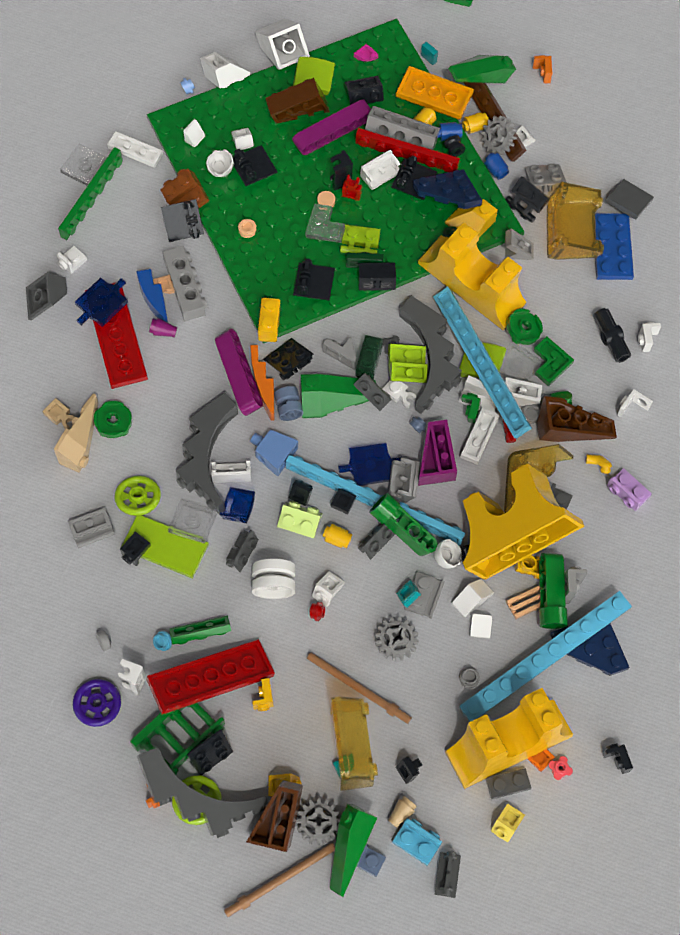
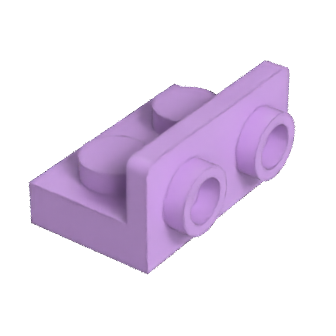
M624 468L615 477L610 478L607 484L611 493L618 495L623 500V503L634 511L652 495Z

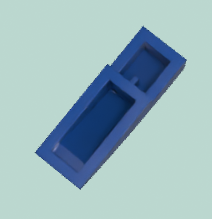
M151 269L136 271L140 290L148 307L157 318L168 323L161 284H153Z

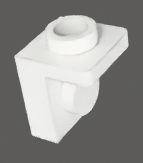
M75 246L64 255L60 252L57 254L58 265L64 271L67 270L71 274L87 261V257Z
M329 571L316 584L312 597L328 607L332 598L341 590L345 582Z

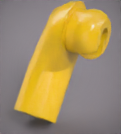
M586 455V464L601 466L600 471L604 474L611 472L612 464L606 458L600 455Z

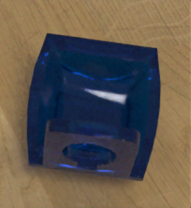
M230 487L224 503L225 511L223 513L220 512L219 516L224 520L247 524L254 505L255 491Z

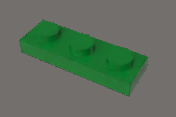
M228 615L170 628L169 630L172 644L174 645L185 644L196 639L203 640L213 635H224L231 631Z

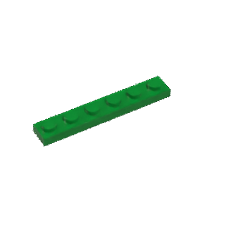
M113 148L59 226L58 230L61 238L68 240L70 235L72 236L75 233L76 226L84 220L87 210L93 207L98 194L100 195L103 192L107 181L112 179L116 168L121 166L123 158L120 149Z

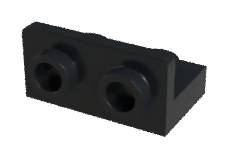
M378 76L344 82L345 90L349 96V105L359 100H365L367 104L384 100L383 84Z

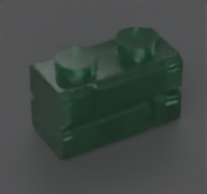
M365 335L356 366L357 378L366 373L374 380L383 349V339Z

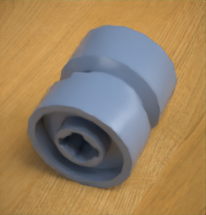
M287 386L275 391L274 397L278 406L277 410L282 421L295 420L303 415L296 387Z

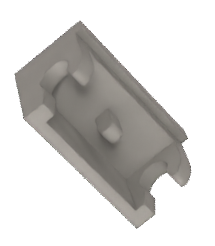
M401 458V461H392L388 493L394 499L408 502L416 498L419 461Z

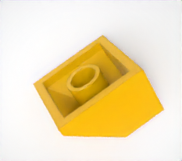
M482 199L481 206L468 209L458 208L445 221V224L449 227L458 228L465 222L480 237L496 221L498 210Z

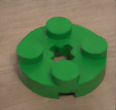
M517 309L506 320L508 333L515 344L531 345L540 338L543 332L540 318L536 314L533 316L529 313L530 310ZM522 324H523L524 326H527L528 329L525 330V329L522 327Z
M108 401L95 411L94 425L102 437L119 438L129 433V429L132 426V415L129 408L124 406L123 403ZM112 416H115V418L118 419L115 423H111L108 420H110Z

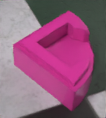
M365 44L354 53V57L360 61H373L378 58V53L368 44Z

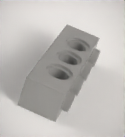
M373 106L368 115L365 130L434 150L440 128Z
M184 246L162 251L164 263L171 277L184 322L206 316L205 308H207L205 297L201 298L200 293H202L200 283L195 281L197 274L195 268L190 266L192 260L189 251L185 252Z

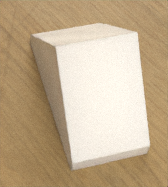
M508 377L505 378V383L519 406L540 403L542 385Z
M482 579L468 584L452 602V605L466 618L490 598L494 592Z

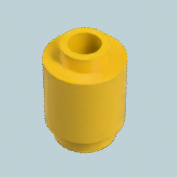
M423 108L415 116L414 120L432 125L436 121V113L431 108Z
M481 112L466 116L464 121H462V128L468 134L484 130L483 126L489 125L487 114Z
M331 524L330 527L326 526L323 533L325 542L341 549L342 547L347 549L353 535L349 533V530L335 524Z

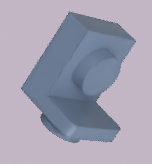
M366 845L357 867L377 877L386 857L368 848V845Z

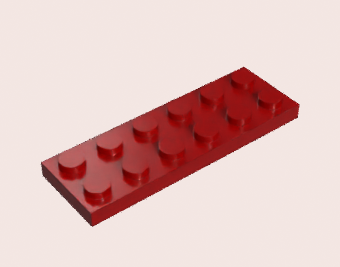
M121 281L85 290L111 389L148 380Z
M258 639L148 675L146 680L161 714H165L260 682L261 679L272 678L275 672Z

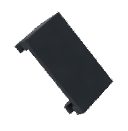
M345 150L331 158V163L339 161V165L333 167L334 174L330 177L331 181L334 180L333 189L335 191L343 187L347 175H350L351 179L353 175V163Z
M359 263V291L396 290L395 263Z

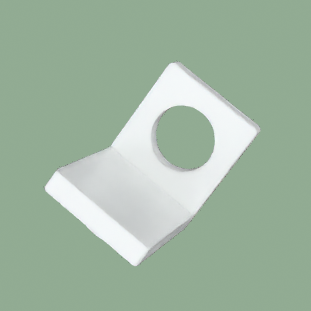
M633 390L629 397L625 395L620 402L621 408L618 416H622L632 401L647 411L650 409L653 401L638 391ZM639 398L644 400L646 404L642 403Z

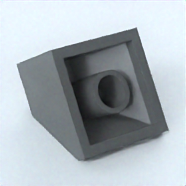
M47 272L26 287L28 320H33L67 294L65 277Z

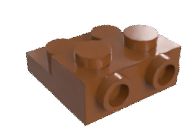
M189 169L180 170L175 179L165 181L164 187L160 189L169 205L196 199L199 209L210 201L197 176Z

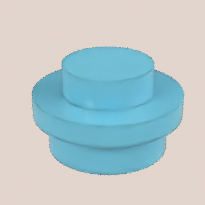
M160 631L154 636L153 644L155 648L161 651H167L171 648L172 640L169 633Z

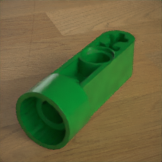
M388 492L370 509L369 513L381 524H385L417 555L425 556L436 550L437 540L409 515ZM409 529L413 531L414 536L410 535Z
M541 553L539 558V624L541 628L545 629L564 628L568 626L564 557L562 554Z

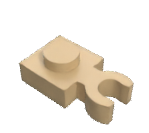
M55 398L42 411L54 424L58 425L62 422L64 429L70 430L67 423L75 417L68 415L70 410Z

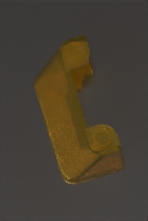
M561 182L550 195V200L547 202V257L554 260L597 258L604 250L602 241L596 239L595 212L603 204L601 190Z

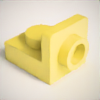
M507 803L492 827L491 832L509 842L525 814Z

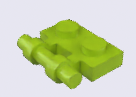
M344 225L342 244H348V246L341 245L340 252H368L377 254V250L371 248H378L381 229Z

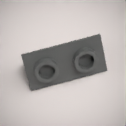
M366 373L354 384L379 411L392 400L390 395H387L370 378V375Z
M379 523L371 532L372 536L368 535L359 543L358 549L362 553L365 552L370 560L395 535L385 524Z
M244 530L243 533H240L234 544L239 549L232 548L226 558V565L229 567L235 566L240 573L247 564L248 558L256 548L259 540L252 530H249V532Z
M447 851V853L440 852L434 895L456 898L461 855H455V852Z

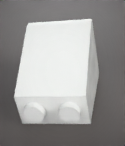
M283 19L255 31L260 48L279 70L298 62L299 57H310L299 23Z

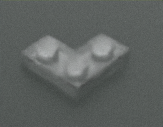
M314 204L305 235L306 238L341 243L345 224L330 222L333 211L332 206Z

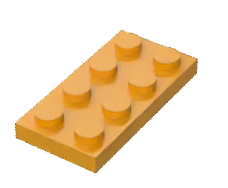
M409 66L396 92V97L461 120L474 89Z

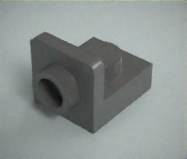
M552 483L551 490L554 498L560 507L567 510L573 495L556 489V484Z

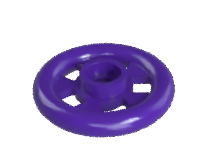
M93 679L85 682L77 689L73 697V711L76 717L83 724L92 727H100L110 723L116 718L121 708V695L118 689L111 682L103 679ZM100 687V693L92 694L91 688ZM108 693H111L113 700L107 702L105 697ZM82 696L88 697L87 705L81 704ZM95 701H101L99 706H94ZM107 707L110 710V712L106 716H103L101 712H103ZM88 710L96 713L93 718L85 715Z

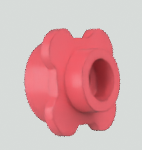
M561 756L559 760L550 761L549 768L552 770L556 780H561L566 775L570 776L573 772L565 756Z

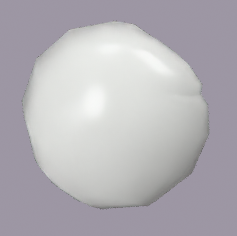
M226 149L213 151L206 161L208 172L215 177L227 176L232 171L234 165L232 154Z
M451 539L439 542L434 551V558L437 564L445 569H452L460 565L462 552L459 545Z

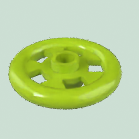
M132 476L123 480L118 485L114 499L117 507L122 512L128 515L140 516L151 512L157 507L161 498V491L158 484L151 478ZM138 483L145 484V488L138 486ZM127 487L131 488L128 494L124 492ZM153 492V498H147V493ZM127 499L132 503L129 506L124 503ZM142 503L146 504V506L144 507H137V505H140Z
M194 775L182 780L187 786L193 785L195 791L200 794L222 800L219 787L210 778ZM203 785L210 789L207 794L200 790ZM172 796L173 810L177 817L182 820L175 798ZM201 813V817L190 822L188 821V818L182 820L183 822L191 825H201L206 823L203 813Z

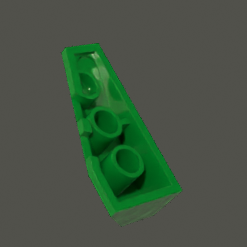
M477 55L451 65L448 69L456 82L506 83L515 72L516 67L509 56Z
M324 374L301 375L302 418H322L329 413L342 411L346 407L368 402L369 400L354 386L359 378Z
M347 804L341 815L329 888L341 897H344L377 820L376 816L354 804Z

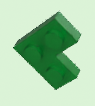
M547 336L534 348V352L546 361L536 371L535 375L547 386H550L574 363V359Z

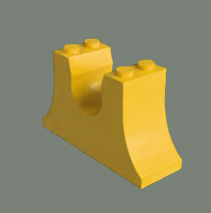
M463 222L450 237L441 235L420 258L418 264L500 329L504 330L507 327V318L515 310L522 309L527 303L518 285V278L522 267L508 256L499 264L489 261L477 247V242L479 241L478 233Z
M528 463L518 467L517 470L511 473L512 486L515 489L516 498L512 508L504 514V511L497 502L479 491L470 494L469 497L462 500L470 525V545L463 565L465 570L484 580L585 527L582 519L559 506L554 498L547 476Z
M540 688L525 695L516 709L499 719L491 721L489 716L485 714L469 722L465 734L457 743L446 750L445 754L463 788L466 789L573 737V733L554 699L549 700L544 689Z

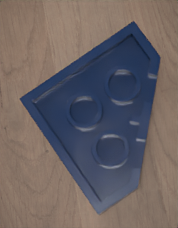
M464 169L413 180V187L420 197H434L435 201L445 204L455 203L458 204V208L462 209L482 205V199Z
M611 623L567 654L577 659L576 661L599 669L609 676L630 668ZM570 626L551 632L552 639Z

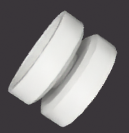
M263 559L252 564V577L255 578L252 581L253 595L266 599H282L295 594V581L292 580L295 577V564L293 562L283 559Z

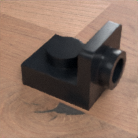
M134 532L120 548L121 558L127 564L131 565L133 563L137 566L139 564L138 560L151 546L150 542L137 532Z
M618 743L606 747L607 750L604 751L603 757L607 758L615 755V765L618 770L621 769L622 774L628 773L633 769L625 744L618 746Z

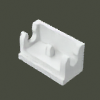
M389 150L361 166V178L373 190L397 175L400 169L398 167L400 162L393 155L392 151Z
M246 460V463L216 464V461H212L213 483L251 482L250 460Z
M122 659L120 665L123 666L125 672L124 674L118 673V676L129 682V685L122 682V686L139 696L147 678L144 668Z

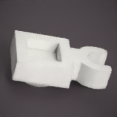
M389 381L382 388L387 395H390L394 402L397 403L400 399L406 408L410 407L407 399L416 401V395L412 392H407L408 386L403 382Z

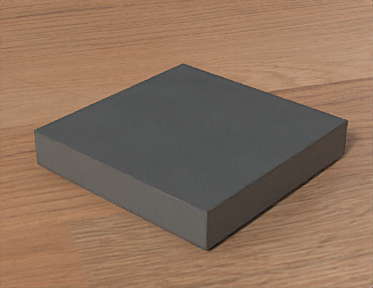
M623 179L607 197L606 202L636 220L652 202L654 196Z

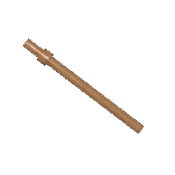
M312 652L308 655L307 659L385 709L386 713L390 716H396L407 724L411 721L412 717L401 711L398 705L384 700Z
M334 844L327 845L247 896H241L237 899L236 903L224 909L226 916L230 917L241 909L245 910L251 906L250 903L335 851Z

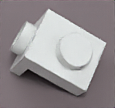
M647 322L642 324L638 335V344L641 345L642 352H650L653 345L652 335L659 333L661 323Z

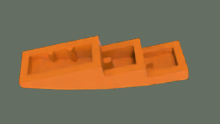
M250 345L254 380L266 413L271 421H275L274 378L266 379V362H259L258 345Z

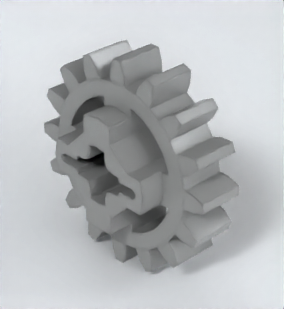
M494 116L493 121L488 120V126H483L485 132H481L484 135L481 141L485 142L483 148H486L487 152L504 155L505 151H510L509 146H514L512 141L517 139L514 136L517 130L513 129L515 124L511 123V119L503 116Z
M391 617L390 623L383 621L384 628L378 627L379 633H376L375 636L378 639L376 646H381L379 653L385 652L386 659L392 656L393 661L396 660V657L403 661L404 655L411 657L410 651H416L414 645H418L419 642L416 639L418 632H413L414 625L408 626L409 620L403 623L401 622V617L398 618V621H394L393 617ZM406 632H407V633L409 634V636H410V641H409V639H408V638L406 637V635H405ZM401 634L400 640L398 639V640L395 641V643L393 644L394 638L396 639L397 636L399 637V635ZM384 637L389 643L388 647L384 642Z
M320 798L317 799L315 804L312 800H309L308 807L303 804L304 812L298 811V816L301 819L296 820V824L301 825L297 831L304 832L302 839L304 840L309 837V844L316 840L318 846H320L321 840L328 844L329 837L335 839L334 832H338V826L336 825H339L341 820L337 819L340 812H334L335 805L333 804L329 807L328 800L323 804ZM315 809V812L311 816H307V814L310 811ZM323 809L329 812L331 816H326L323 813ZM317 818H321V826H317L315 822ZM306 826L311 827L315 831V835L310 833ZM332 826L330 831L323 835V831L327 827Z

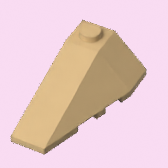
M96 394L90 396L81 409V416L79 418L75 417L72 420L71 429H65L54 447L59 464L78 473L87 466L89 461L88 457L94 430V413L98 408Z

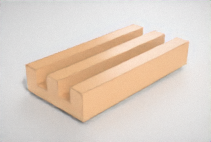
M540 586L507 600L506 603L515 620L540 609V603L518 613L516 612L517 609L539 600L540 594L515 606L512 605L531 595L540 593Z

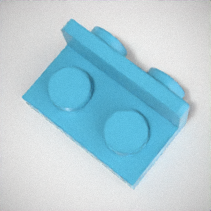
M407 818L392 843L428 866L442 843L439 840L440 836L431 830L427 832L421 828L422 824L417 820H409Z

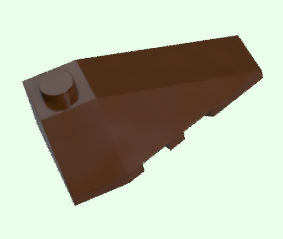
M549 396L543 398L537 421L539 440L564 442L617 438L614 420L595 412H587L579 405L573 406L563 398Z

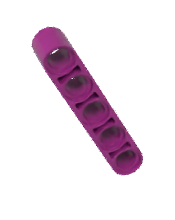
M359 100L300 131L293 137L292 141L302 155H307L366 124L371 108L365 100Z
M230 328L217 336L215 343L238 407L243 415L248 416L262 408L263 402L237 333Z

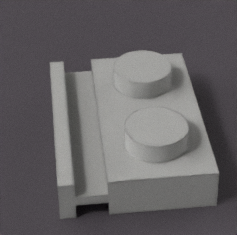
M105 508L68 521L78 549L115 535Z
M417 572L414 583L421 595L408 608L405 607L404 610L432 619L445 581H440L434 577Z

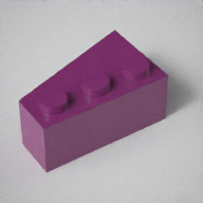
M448 421L428 422L418 486L456 481L457 467Z

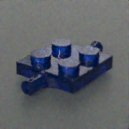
M100 277L75 301V305L83 311V314L76 321L82 326L88 319H91L103 327L128 303L127 298L119 291L126 282L120 278L112 285Z
M387 443L349 448V464L338 465L339 474L350 472L354 482L359 486L390 482L392 461H401L402 456L391 458L388 453Z

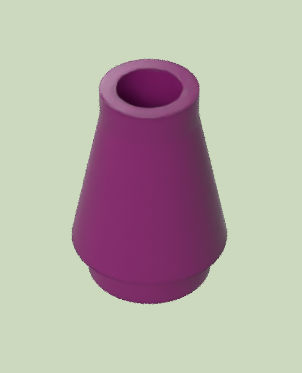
M153 318L149 333H152L153 336L175 338L177 327L159 318Z

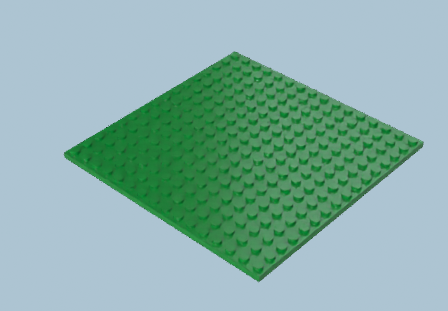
M397 18L309 52L312 58L335 63L329 94L325 95L330 111L328 113H324V110L314 112V116L308 117V114L300 115L296 120L277 124L271 117L266 98L293 86L297 67L296 62L280 70L275 65L250 74L242 81L231 83L226 88L216 87L147 114V119L176 175L182 169H189L194 172L210 201L199 208L202 226L257 333L262 298L280 300L278 337H281L391 291H359V268H347V253L340 252L341 245L348 246V244H342L344 225L381 229L378 248L371 249L377 250V254H384L383 263H395L396 288L430 274L418 264V261L437 239L443 235L444 229L449 227L445 224V221L458 209V204L451 202L449 204L435 201V198L426 196L425 200H421L394 189L391 186L396 176L371 190L361 178V166L385 152H379L376 149L356 144V132L358 128L365 130L366 124L307 155H302L292 141L293 137L300 131L350 106L349 96L344 87V82L373 76L379 77L383 84L384 100L369 103L368 105L371 109L373 106L414 119L423 108H426L396 97V92L409 66L429 73ZM365 44H368L378 53V58L373 61H360L354 57V53ZM434 111L436 113V121L432 126L439 127V123H459L456 118ZM194 119L197 120L205 134V137L196 147L185 142L183 131ZM244 128L250 130L254 146L243 149V151L246 152L262 145L278 172L246 187L234 166L232 171L225 177L213 176L208 172L206 166L208 156L215 150L222 151L226 149L234 157L236 146L231 132ZM462 128V138L460 139L466 150L462 155L458 156L460 158L458 170L464 169L481 199L486 200L498 210L496 221L479 237L477 247L482 253L504 244L507 230L513 229L522 236L525 231ZM438 138L434 150L448 154L449 151L444 146L445 141H440V138ZM342 150L346 151L353 163L352 180H356L357 177L360 178L359 185H362L360 201L343 197V187L336 191L333 189L334 180L331 181L330 177L334 174L333 167L339 165V161L331 163V158L340 154ZM396 157L400 162L398 166L400 168L406 158ZM417 162V164L437 171V174L448 173L442 169L429 167L426 164ZM330 191L335 195V205L333 208L324 210L318 206L317 198L321 192ZM251 219L256 223L257 231L253 237L244 238L239 234L238 225L242 220ZM305 259H311L313 265L335 268L330 301L293 296L299 263H302Z

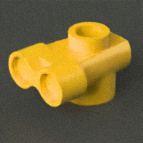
M531 555L516 563L515 571L521 574L532 575L535 579H539L540 556L534 557Z

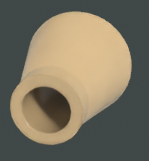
M403 796L402 799L398 800L388 821L398 828L401 823L415 813L414 810L417 806Z

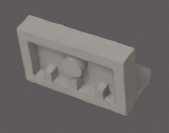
M571 567L565 572L566 604H569L575 598L580 584L587 575V569Z

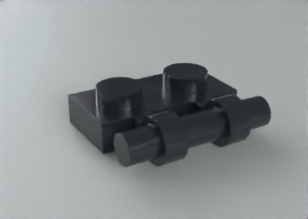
M522 176L511 190L516 195L514 199L511 196L505 199L512 210L518 211L524 220L527 219L531 223L536 219L531 214L532 211L535 210L537 213H540L550 200L547 195ZM521 200L528 205L526 208L520 205Z

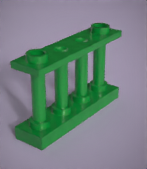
M198 703L187 707H191L210 727L202 735L181 716V711L185 708L183 707L165 714L160 713L130 741L132 747L137 752L140 749H145L146 751L155 749L151 744V739L156 734L160 735L180 755L171 764L164 758L167 765L176 775L179 772L178 768L189 759L187 754L220 729L224 730V719L220 717L215 721ZM171 720L176 721L195 741L186 750L166 730V725Z

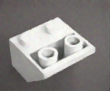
M217 52L200 58L205 77L219 88H226L231 83L242 81L250 75V72L236 61Z

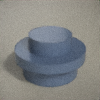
M413 416L409 424L419 434L422 431L425 432L427 424L420 417L416 419Z

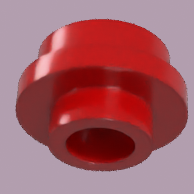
M322 602L312 603L310 607V618L318 622L325 616L326 609Z

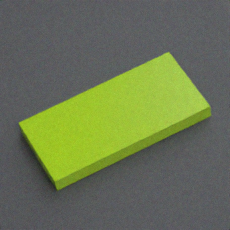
M142 515L136 516L122 544L123 546L134 532H137L151 544L141 558L192 579L209 546V543Z

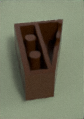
M315 78L307 79L300 84L290 86L266 98L270 115L276 124L296 120L300 115L308 114L309 117L314 116V112L318 111L330 112L325 95Z
M285 780L280 783L246 843L283 852L288 851L292 843L303 785Z

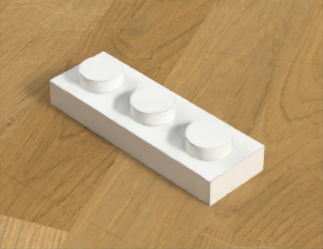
M116 131L107 144L108 149L118 148L121 150L122 155L154 168L163 156L162 150Z
M482 407L460 458L478 465L500 414Z

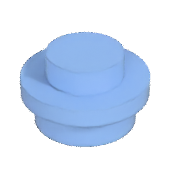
M183 78V81L180 83L186 94H193L195 87L192 81Z

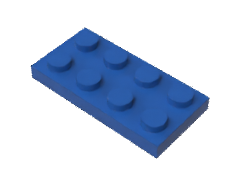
M593 213L596 279L633 280L634 271L629 216L627 214Z

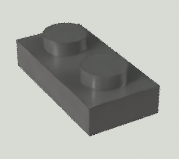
M526 768L486 778L491 800L531 790Z

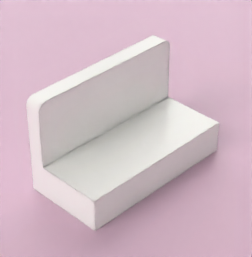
M468 376L462 394L473 393L478 395V398H481L479 411L483 407L495 412L497 407L482 381ZM461 394V396H460V398H459V402L462 403V404H465V405H471V404H469V403L462 402V399H461L462 394Z

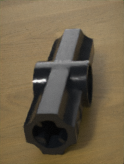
M599 309L594 313L593 317L600 329L601 340L605 346L609 347L616 362H624L631 357V353L624 341L623 330L620 325H616L609 309Z

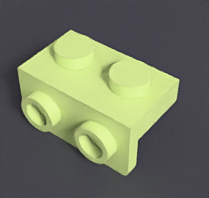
M295 501L286 502L282 507L277 527L315 538L323 513H320L319 509L314 507H300L301 504Z

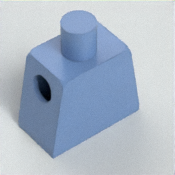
M270 430L265 437L255 433L250 440L252 444L257 446L255 450L256 458L277 476L286 467L288 456H293L298 450L297 440Z

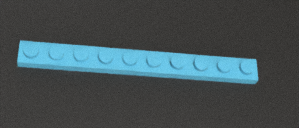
M447 286L433 296L447 319L449 326L510 432L517 439L532 429L452 290Z
M289 455L286 460V469L335 491H338L340 488L356 495V500L371 507L383 496L374 493L371 488H363L357 485L353 480H345L335 472L322 470L317 464L311 465L301 457ZM400 502V506L428 532L445 540L451 539L461 546L465 536V532L462 529L446 525L441 519L428 517L423 511H415L410 509L405 503Z
M620 591L465 701L459 708L469 722L481 717L624 614L632 606Z

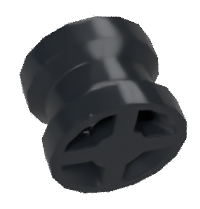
M458 135L451 136L444 142V146L449 150L448 154L458 157L466 150Z

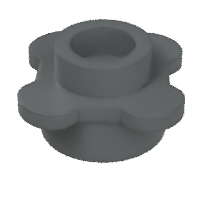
M398 336L382 340L385 354L388 355V344H399L400 338Z

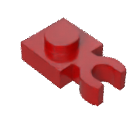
M347 175L343 184V197L360 201L362 185H359V177L356 180H352L350 175Z

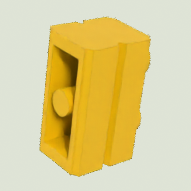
M261 299L258 327L259 341L277 342L280 319L279 299Z

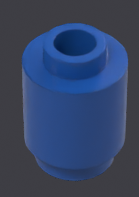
M439 123L438 128H440L438 138H440V141H445L454 135L462 138L461 123Z
M491 153L485 158L484 164L494 178L501 180L509 174L508 165L499 153Z

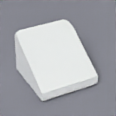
M195 119L183 130L185 142L193 147H196L205 137L202 128Z
M523 125L517 129L516 133L524 147L536 141Z
M248 128L231 132L236 149L243 150L254 146L252 134Z
M472 614L470 637L490 639L492 616Z

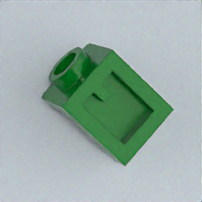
M473 393L462 394V402L471 404L467 405L465 416H468L469 423L475 424L481 398H478V395Z

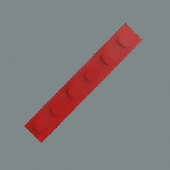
M358 128L356 132V144L362 147L376 149L379 152L391 150L395 157L406 159L410 156H415L417 162L426 164L429 167L442 169L446 172H453L459 168L460 158L361 128Z

